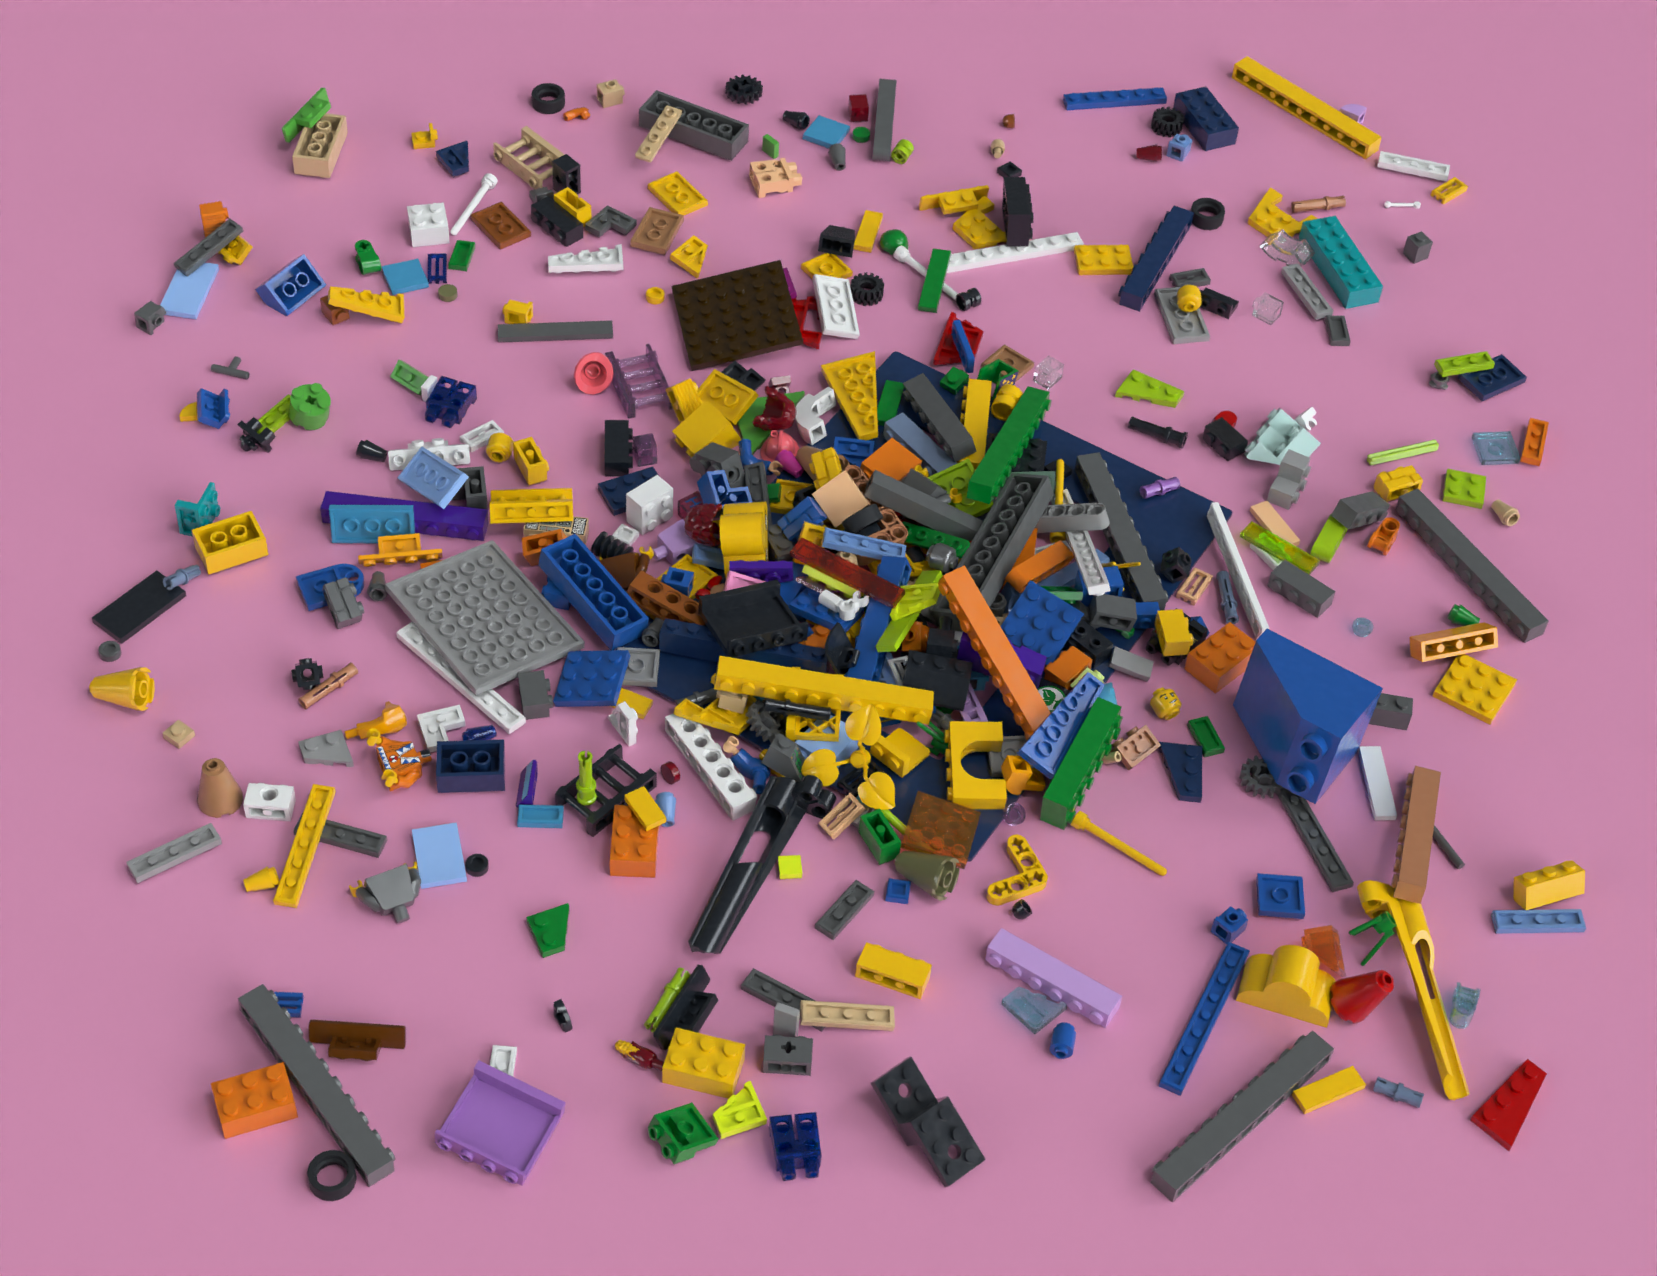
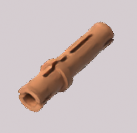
M1344 195L1338 197L1324 196L1321 199L1291 202L1292 213L1319 209L1330 210V208L1346 206Z
M350 662L338 672H332L328 679L298 698L300 705L307 710L311 705L324 698L336 688L343 687L346 681L358 674L356 666ZM342 675L344 676V677H342L341 679H339L338 681H336L334 684H331L333 681H335V680H336L337 678H339L340 676H342ZM323 688H326V689L323 690L321 693H319L318 695H316L315 697H313L314 694H316L317 692H319V691L322 690Z

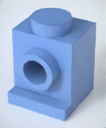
M1176 134L1172 141L1170 140L1166 156L1183 162L1191 150L1193 139H1190L1186 134ZM1177 148L1181 150V153L1175 152L1174 150Z

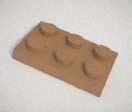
M649 207L631 239V247L666 255L684 222V215Z

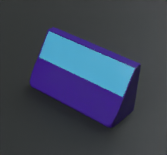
M532 760L520 774L516 800L517 808H519V805H533L538 776L536 760Z

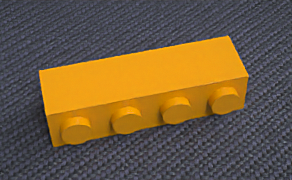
M1486 622L1409 637L1410 655L1421 662L1498 647L1497 627Z

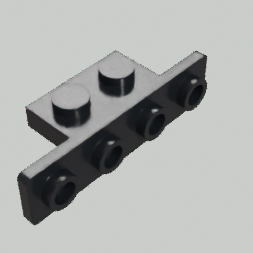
M698 964L653 1034L662 1050L668 1049L675 1028L698 1033L718 1002L715 994L704 992L710 982V977L703 965Z

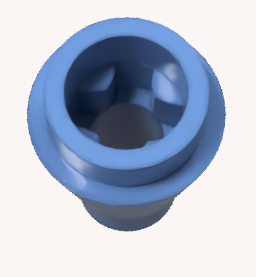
M671 792L659 793L656 796L655 802L666 816V823L661 825L663 827H671L675 824L676 798Z

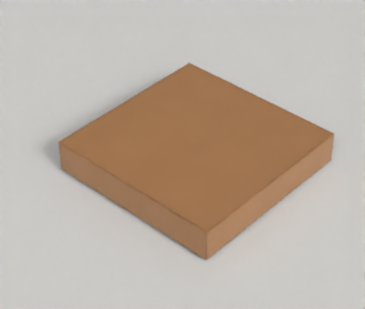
M1005 344L981 363L982 368L1000 359L1019 370L1016 382L1034 367L1032 360ZM1002 371L1001 377L1007 375L1008 373L1006 371Z

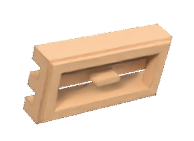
M1194 568L1178 590L1176 598L1180 599L1182 597L1184 602L1189 600L1191 605L1195 606L1212 581L1213 575ZM1197 574L1200 575L1191 587V589L1188 591V593H1185L1186 589L1188 588L1192 580L1195 578V576ZM1205 577V581L1202 583L1196 594L1192 596V594L1195 592V590Z
M849 793L818 824L835 840L866 808ZM853 801V803L845 811H842L846 806H848ZM837 816V818L827 827V825Z

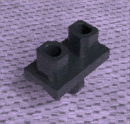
M253 417L247 423L241 420L237 424L243 429L244 433L240 437L242 441L241 449L244 451H250L251 449L255 451L257 445H259L267 453L272 450L269 444L276 436L267 427L258 434L257 432L263 425L256 418Z

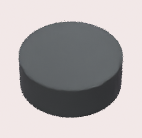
M106 641L98 649L100 658L106 662L116 661L122 653L120 645L115 641Z

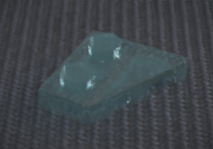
M1019 986L1003 998L1001 1003L1003 1007L1034 1034L1038 1033L1063 1013L1067 1007L1065 1002L1060 1001V1004L1046 1000L1047 996L1032 993Z

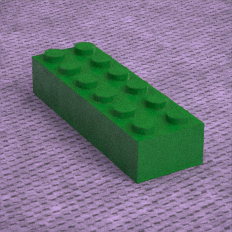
M1097 697L1043 796L1040 820L1062 830H1065L1068 823H1072L1076 815V807H1081L1085 799V790H1090L1093 785V775L1095 772L1099 773L1102 768L1103 761L1101 760L1104 756L1107 757L1112 748V740H1117L1121 728L1119 726L1123 719V716H1120L1121 706Z

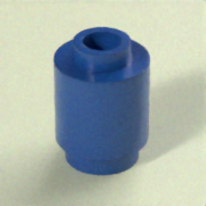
M1061 1022L1053 1029L1049 1050L1058 1059L1069 1058L1073 1055L1076 1039L1073 1025Z

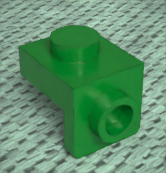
M953 366L941 379L940 387L956 395L965 384L968 385L969 375L965 371Z

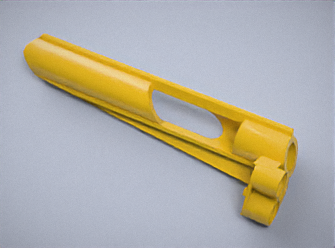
M1372 880L1361 882L1357 886V891L1365 913L1371 919H1374L1383 912L1388 911L1397 924L1395 929L1412 975L1445 1094L1450 1100L1466 1097L1470 1093L1433 971L1434 946L1422 905L1393 897L1395 888L1389 884ZM1418 941L1435 999H1430L1415 949Z

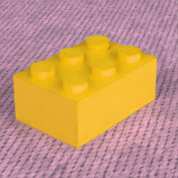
M252 510L192 529L195 548L208 575L269 555L266 538Z
M675 1028L662 1067V1083L729 1099L735 1092L745 1060V1044Z

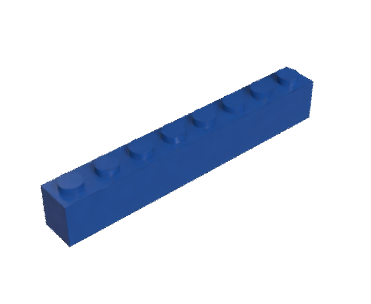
M883 556L881 564H878L877 577L872 583V594L866 606V614L861 620V630L855 640V649L860 651V656L856 667L849 668L848 672L845 673V677L879 682L887 652H878L876 644L892 620L890 613L900 586L908 584L912 568L907 558Z

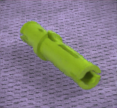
M684 968L676 970L671 982L665 985L663 995L647 1021H645L644 1026L648 1030L654 1022L651 1032H655L691 974L687 970L682 976Z

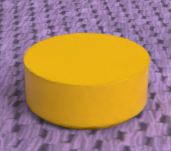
M651 287L646 291V300L650 304H660L665 299L664 290L659 287Z

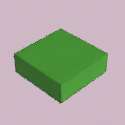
M768 134L764 135L762 151L773 159L779 157V142Z

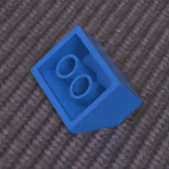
M305 254L292 260L255 290L267 306L288 316L324 288L326 283Z

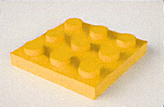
M1466 654L1457 655L1434 690L1433 697L1491 725L1516 685L1517 679Z

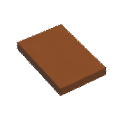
M502 201L470 215L472 222L500 250L531 237V231Z

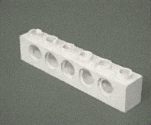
M674 714L666 716L665 731L731 820L734 821L753 812L757 800L755 791L747 786L743 775L735 770L731 759L725 757L721 746L711 738L709 730L703 728L698 722L678 717Z

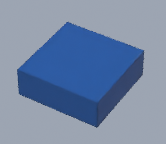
M889 878L885 901L908 904L911 881Z

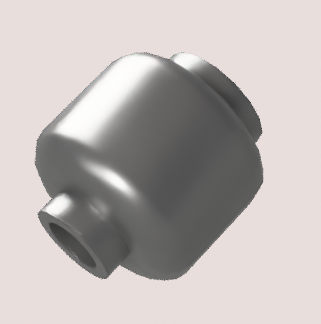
M937 543L930 546L927 551L926 560L930 568L947 573L951 568L954 569L957 566L958 557H956V550L953 547Z

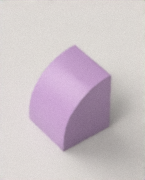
M1348 104L1341 107L1340 112L1361 124L1364 121L1367 108L1358 104Z

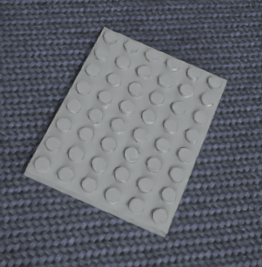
M493 540L385 584L386 592L475 696L517 678L518 673L531 672L567 656L570 651H578L585 646L583 639Z

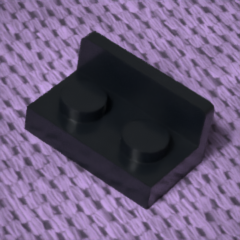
M1206 287L1203 291L1200 290L1202 300L1200 308L1229 319L1238 307L1239 301Z

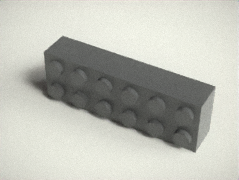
M658 90L639 108V126L648 130L652 129L667 105L682 110V115L668 137L731 161L749 141V124Z

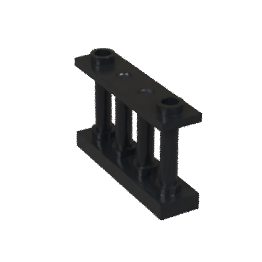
M618 744L613 749H609L604 756L592 764L593 779L596 781L598 778H601L618 792L615 797L608 799L595 789L596 801L602 807L592 812L585 805L578 803L575 798L578 792L576 788V782L579 779L578 775L568 784L561 786L555 793V805L564 806L568 803L586 818L587 833L594 837L613 822L614 805H628L624 800L625 794L643 786L648 792L657 787V773L650 768L645 773L640 774L623 760L622 745ZM616 765L635 781L628 786H624L607 771Z

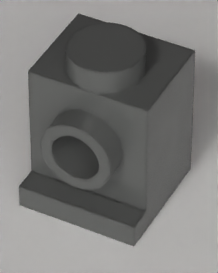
M152 301L134 313L137 328L149 335L154 334L153 330L165 322V309Z

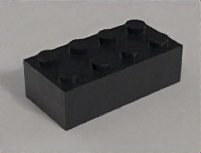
M1025 177L1003 178L1002 214L1007 246H1029V239H1032L1033 236L1031 223L1034 221V214L1032 212L1031 193H1029L1030 188L1029 184H1026Z

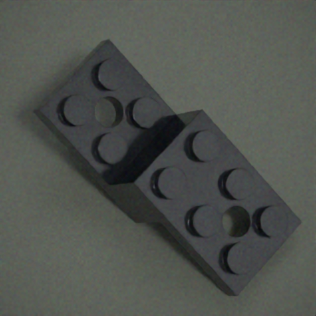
M907 1057L871 1082L872 1087L907 1146L918 1144L921 1146L944 1187L950 1186L986 1160L948 1096L935 1097L912 1057ZM901 1084L906 1085L908 1088V1094L905 1098L899 1094V1086ZM951 1145L957 1149L955 1159H952L948 1154V1149Z

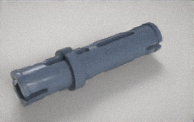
M1220 571L1216 577L1222 599L1221 608L1225 613L1226 623L1236 624L1239 621L1236 610L1238 605L1233 596L1229 572Z

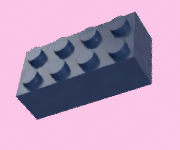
M1206 86L1176 93L1173 108H1176L1175 111L1179 110L1183 114V124L1204 151L1236 144L1239 127Z

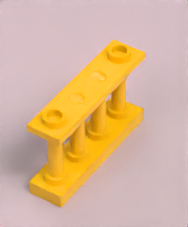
M572 488L491 490L490 524L573 521Z

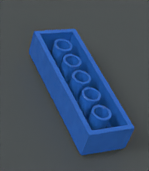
M576 534L541 549L538 566L610 650H615L617 647H621L642 636V632L648 626L649 618Z

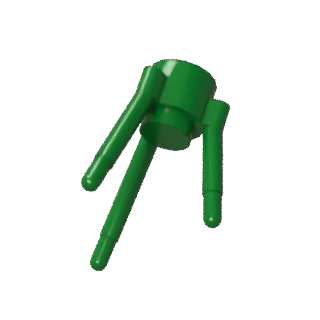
M917 722V726L934 737L930 743L933 748L927 747L930 749V753L936 756L939 753L945 755V749L949 748L948 743L944 742V733L932 722H929L928 725L931 729Z
M1388 911L1349 931L1350 935L1355 936L1374 927L1379 934L1384 933V936L1361 962L1362 966L1373 957L1389 937L1395 934L1393 928L1397 924Z

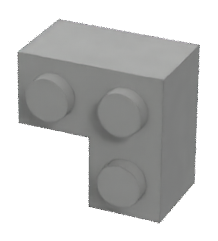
M1288 449L1281 461L1278 475L1270 487L1267 501L1287 510L1290 509L1293 503L1296 504L1300 497L1299 492H1303L1307 485L1305 478L1308 477L1311 470L1309 466L1311 458Z

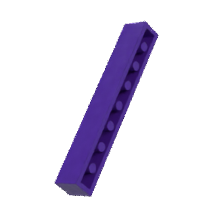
M332 491L325 492L320 507L322 523L330 524V505H413L415 533L484 541L489 524L488 509L447 505L445 509H442L435 503Z

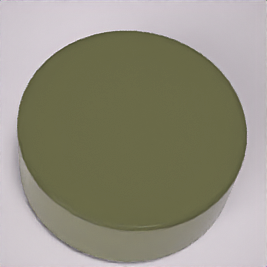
M445 284L438 289L439 298L442 301L451 302L458 296L457 288L454 285Z

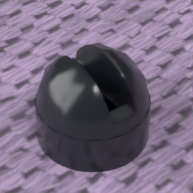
M1023 899L1016 902L1012 908V912L1017 919L1023 920L1032 914L1030 906Z

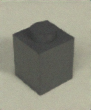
M1422 231L1407 237L1403 254L1413 264L1428 259L1433 242Z

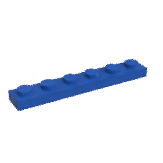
M1155 87L1064 94L1063 102L1066 110L1166 104L1167 96L1163 88Z

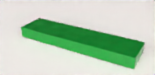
M933 248L918 310L937 313L951 258V251Z

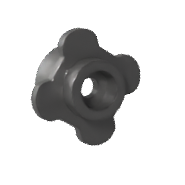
M1439 372L1431 374L1432 380L1429 382L1431 387L1442 390L1448 388L1447 382L1450 380L1448 376L1441 377Z

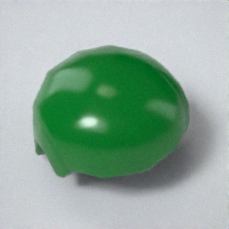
M888 230L881 235L880 247L891 255L894 254L899 246H904L906 249L909 247L907 236L901 230Z

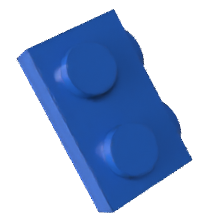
M200 388L197 392V420L217 429H220L224 423L228 422L230 418L228 390L223 389L217 395Z

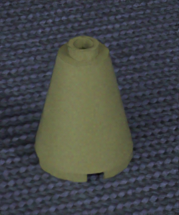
M903 851L897 855L894 863L897 872L939 901L947 898L944 896L947 892L952 893L960 873V869L956 867V863H959V860L952 856Z

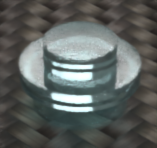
M1357 618L1353 621L1352 628L1357 636L1366 637L1373 631V623L1366 618Z

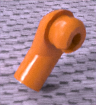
M581 107L563 113V118L565 121H569L581 116L585 120L590 117L589 109Z

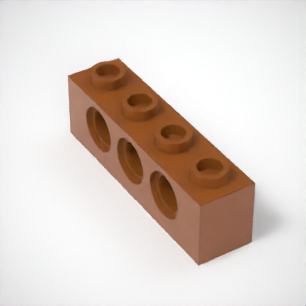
M641 570L629 585L627 594L640 608L663 621L665 618L706 626L698 614V602Z

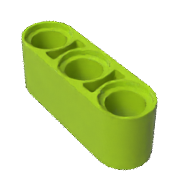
M1331 514L1310 553V556L1326 563L1331 562L1348 530Z

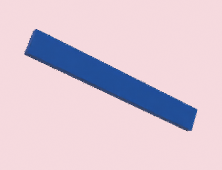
M1228 942L1160 1080L1159 1087L1181 1096L1246 962L1250 950Z

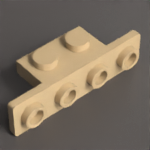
M668 105L664 108L635 153L637 159L649 163L652 162L682 115V110Z

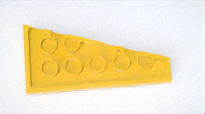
M875 351L821 365V372L830 388L834 390L835 398L856 437L860 440L877 438Z

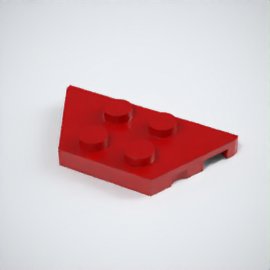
M954 312L950 313L933 360V365L962 363L951 335L953 320H959ZM967 320L961 321L973 355L976 357L984 331L973 326Z

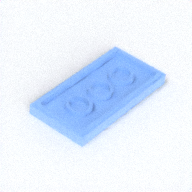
M205 262L188 277L177 269L160 304L165 309L166 315L197 319L219 271V265Z
M421 447L398 476V479L442 509H445L468 479V476L426 448Z

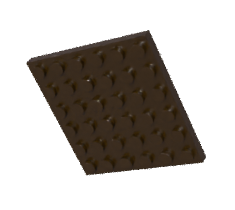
M781 260L671 286L692 371L803 345L802 335Z

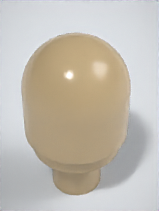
M995 139L991 143V153L995 158H1000L1005 151V144L1001 139Z

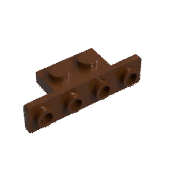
M310 1020L309 1041L311 1043L330 1044L328 1057L371 1061L377 1060L381 1048L404 1049L406 1046V1027L401 1025Z

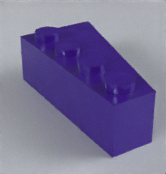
M963 631L957 659L973 662L972 671L991 676L990 672L983 667L979 653L972 648L968 634ZM1009 640L1035 687L1038 689L1047 657L1024 646L1016 647Z

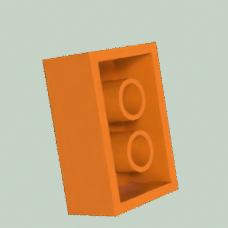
M1229 622L1188 653L1184 669L1216 694L1245 672L1256 641Z
M614 805L610 876L655 878L659 826L646 831L628 805Z
M284 1062L211 1083L225 1139L298 1118Z

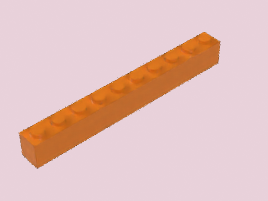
M964 565L941 577L938 582L939 591L947 598L950 610L958 617L961 629L968 634L972 648L979 653L983 667L990 672L993 684L1001 691L1004 703L1011 708L1014 720L1022 727L1027 741L1051 712Z

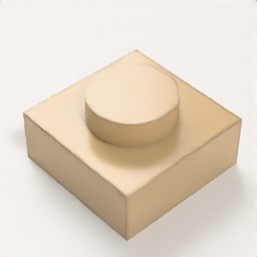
M179 719L162 733L163 738L178 749L195 736L194 730Z

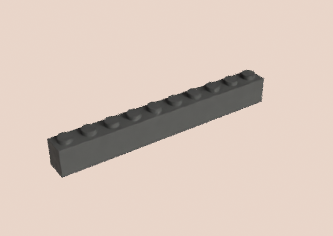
M1100 452L1077 456L1075 472L1089 503H1102L1105 505L1110 524L1102 531L1117 564L1141 563L1140 566L1120 568L1133 599H1135V602H1158L1159 609L1165 610L1166 603L1168 602L1167 591L1162 588L1160 576L1155 573L1153 561L1148 558L1146 546L1142 545L1140 533L1135 530L1133 518L1128 515L1126 503L1121 500L1119 488H1116L1114 485L1113 475L1109 474L1106 461L1102 459Z
M1418 488L1399 496L1395 509L1397 513L1473 589L1476 595L1508 625L1516 636L1526 643L1544 634L1549 620Z
M264 984L239 997V1007L244 1017L277 1062H284L290 1080L342 1151L353 1160L355 1169L368 1187L395 1171L393 1161L396 1160L393 1152L389 1147L384 1148L381 1144L382 1139L375 1129L371 1130L367 1125L369 1122L362 1111L358 1113L355 1109V1102L349 1093L345 1095L341 1090L342 1085L336 1076L332 1077L328 1072L329 1067L323 1058L318 1059L315 1047L310 1041L306 1042L304 1040L301 1028L298 1024L293 1025L290 1021L291 1016L285 1007L281 1008L277 1003L278 998L273 990L268 991Z
M1313 1030L1307 1036H1300L1291 1050L1289 1048L1284 1050L1276 1063L1271 1062L1265 1068L1263 1075L1260 1077L1255 1076L1248 1084L1246 1090H1239L1229 1105L1223 1104L1213 1119L1210 1117L1206 1119L1197 1133L1192 1132L1186 1138L1184 1145L1181 1147L1176 1146L1168 1155L1169 1158L1164 1162L1162 1160L1159 1161L1152 1169L1153 1176L1150 1183L1171 1202L1175 1201L1284 1103L1294 1090L1299 1089L1330 1061L1334 1048Z

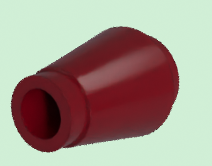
M1156 144L1137 148V159L1154 162L1162 160V146Z

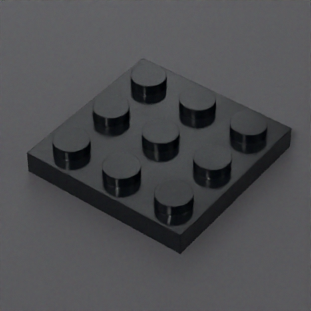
M989 433L986 453L998 433ZM1029 439L1027 448H1023L1022 456L1018 458L1015 468L1012 467L1011 472L1044 471L1047 441Z

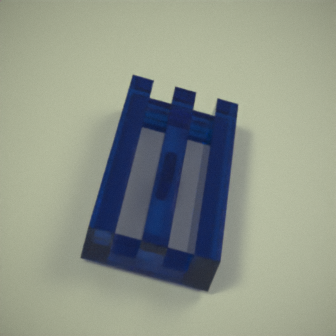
M447 253L428 254L429 284H432V281H435L436 284H439V281L447 283ZM432 258H436L435 276H432ZM440 258H443V275H439Z

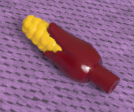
M618 1040L615 1043L616 1050L624 1055L623 1058L633 1061L642 1068L651 1069L654 1067L662 1071L664 1061L658 1059L652 1050L642 1047L634 1041L629 1043Z

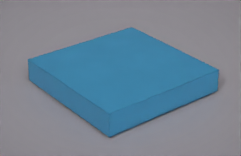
M818 115L804 132L803 139L829 149L831 145L841 143L849 133L850 126Z
M418 259L382 266L383 275L392 295L429 287L428 280Z

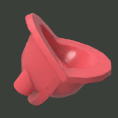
M591 352L583 356L577 363L574 371V379L578 388L582 392L592 395L607 389L613 379L612 363L600 352Z
M772 430L770 437L763 443L760 453L763 460L773 462L782 450L791 451L796 457L800 448L797 442L783 430H780V432Z

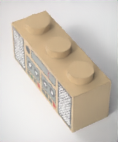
M573 516V521L527 522L523 529L524 537L562 529L567 537L576 534L586 545L589 534V518Z

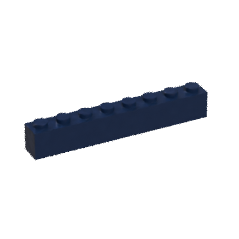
M1173 206L1170 212L1167 211L1164 222L1161 221L1159 224L1158 232H1154L1151 243H1148L1145 248V253L1140 255L1138 265H1134L1132 275H1128L1125 286H1121L1118 293L1120 297L1119 305L1141 311L1189 231L1194 212L1177 206Z
M665 618L660 629V651L718 662L719 656L727 657L707 626ZM800 643L731 657L791 668L801 667L803 670L827 674L830 670V662L826 657L825 649Z

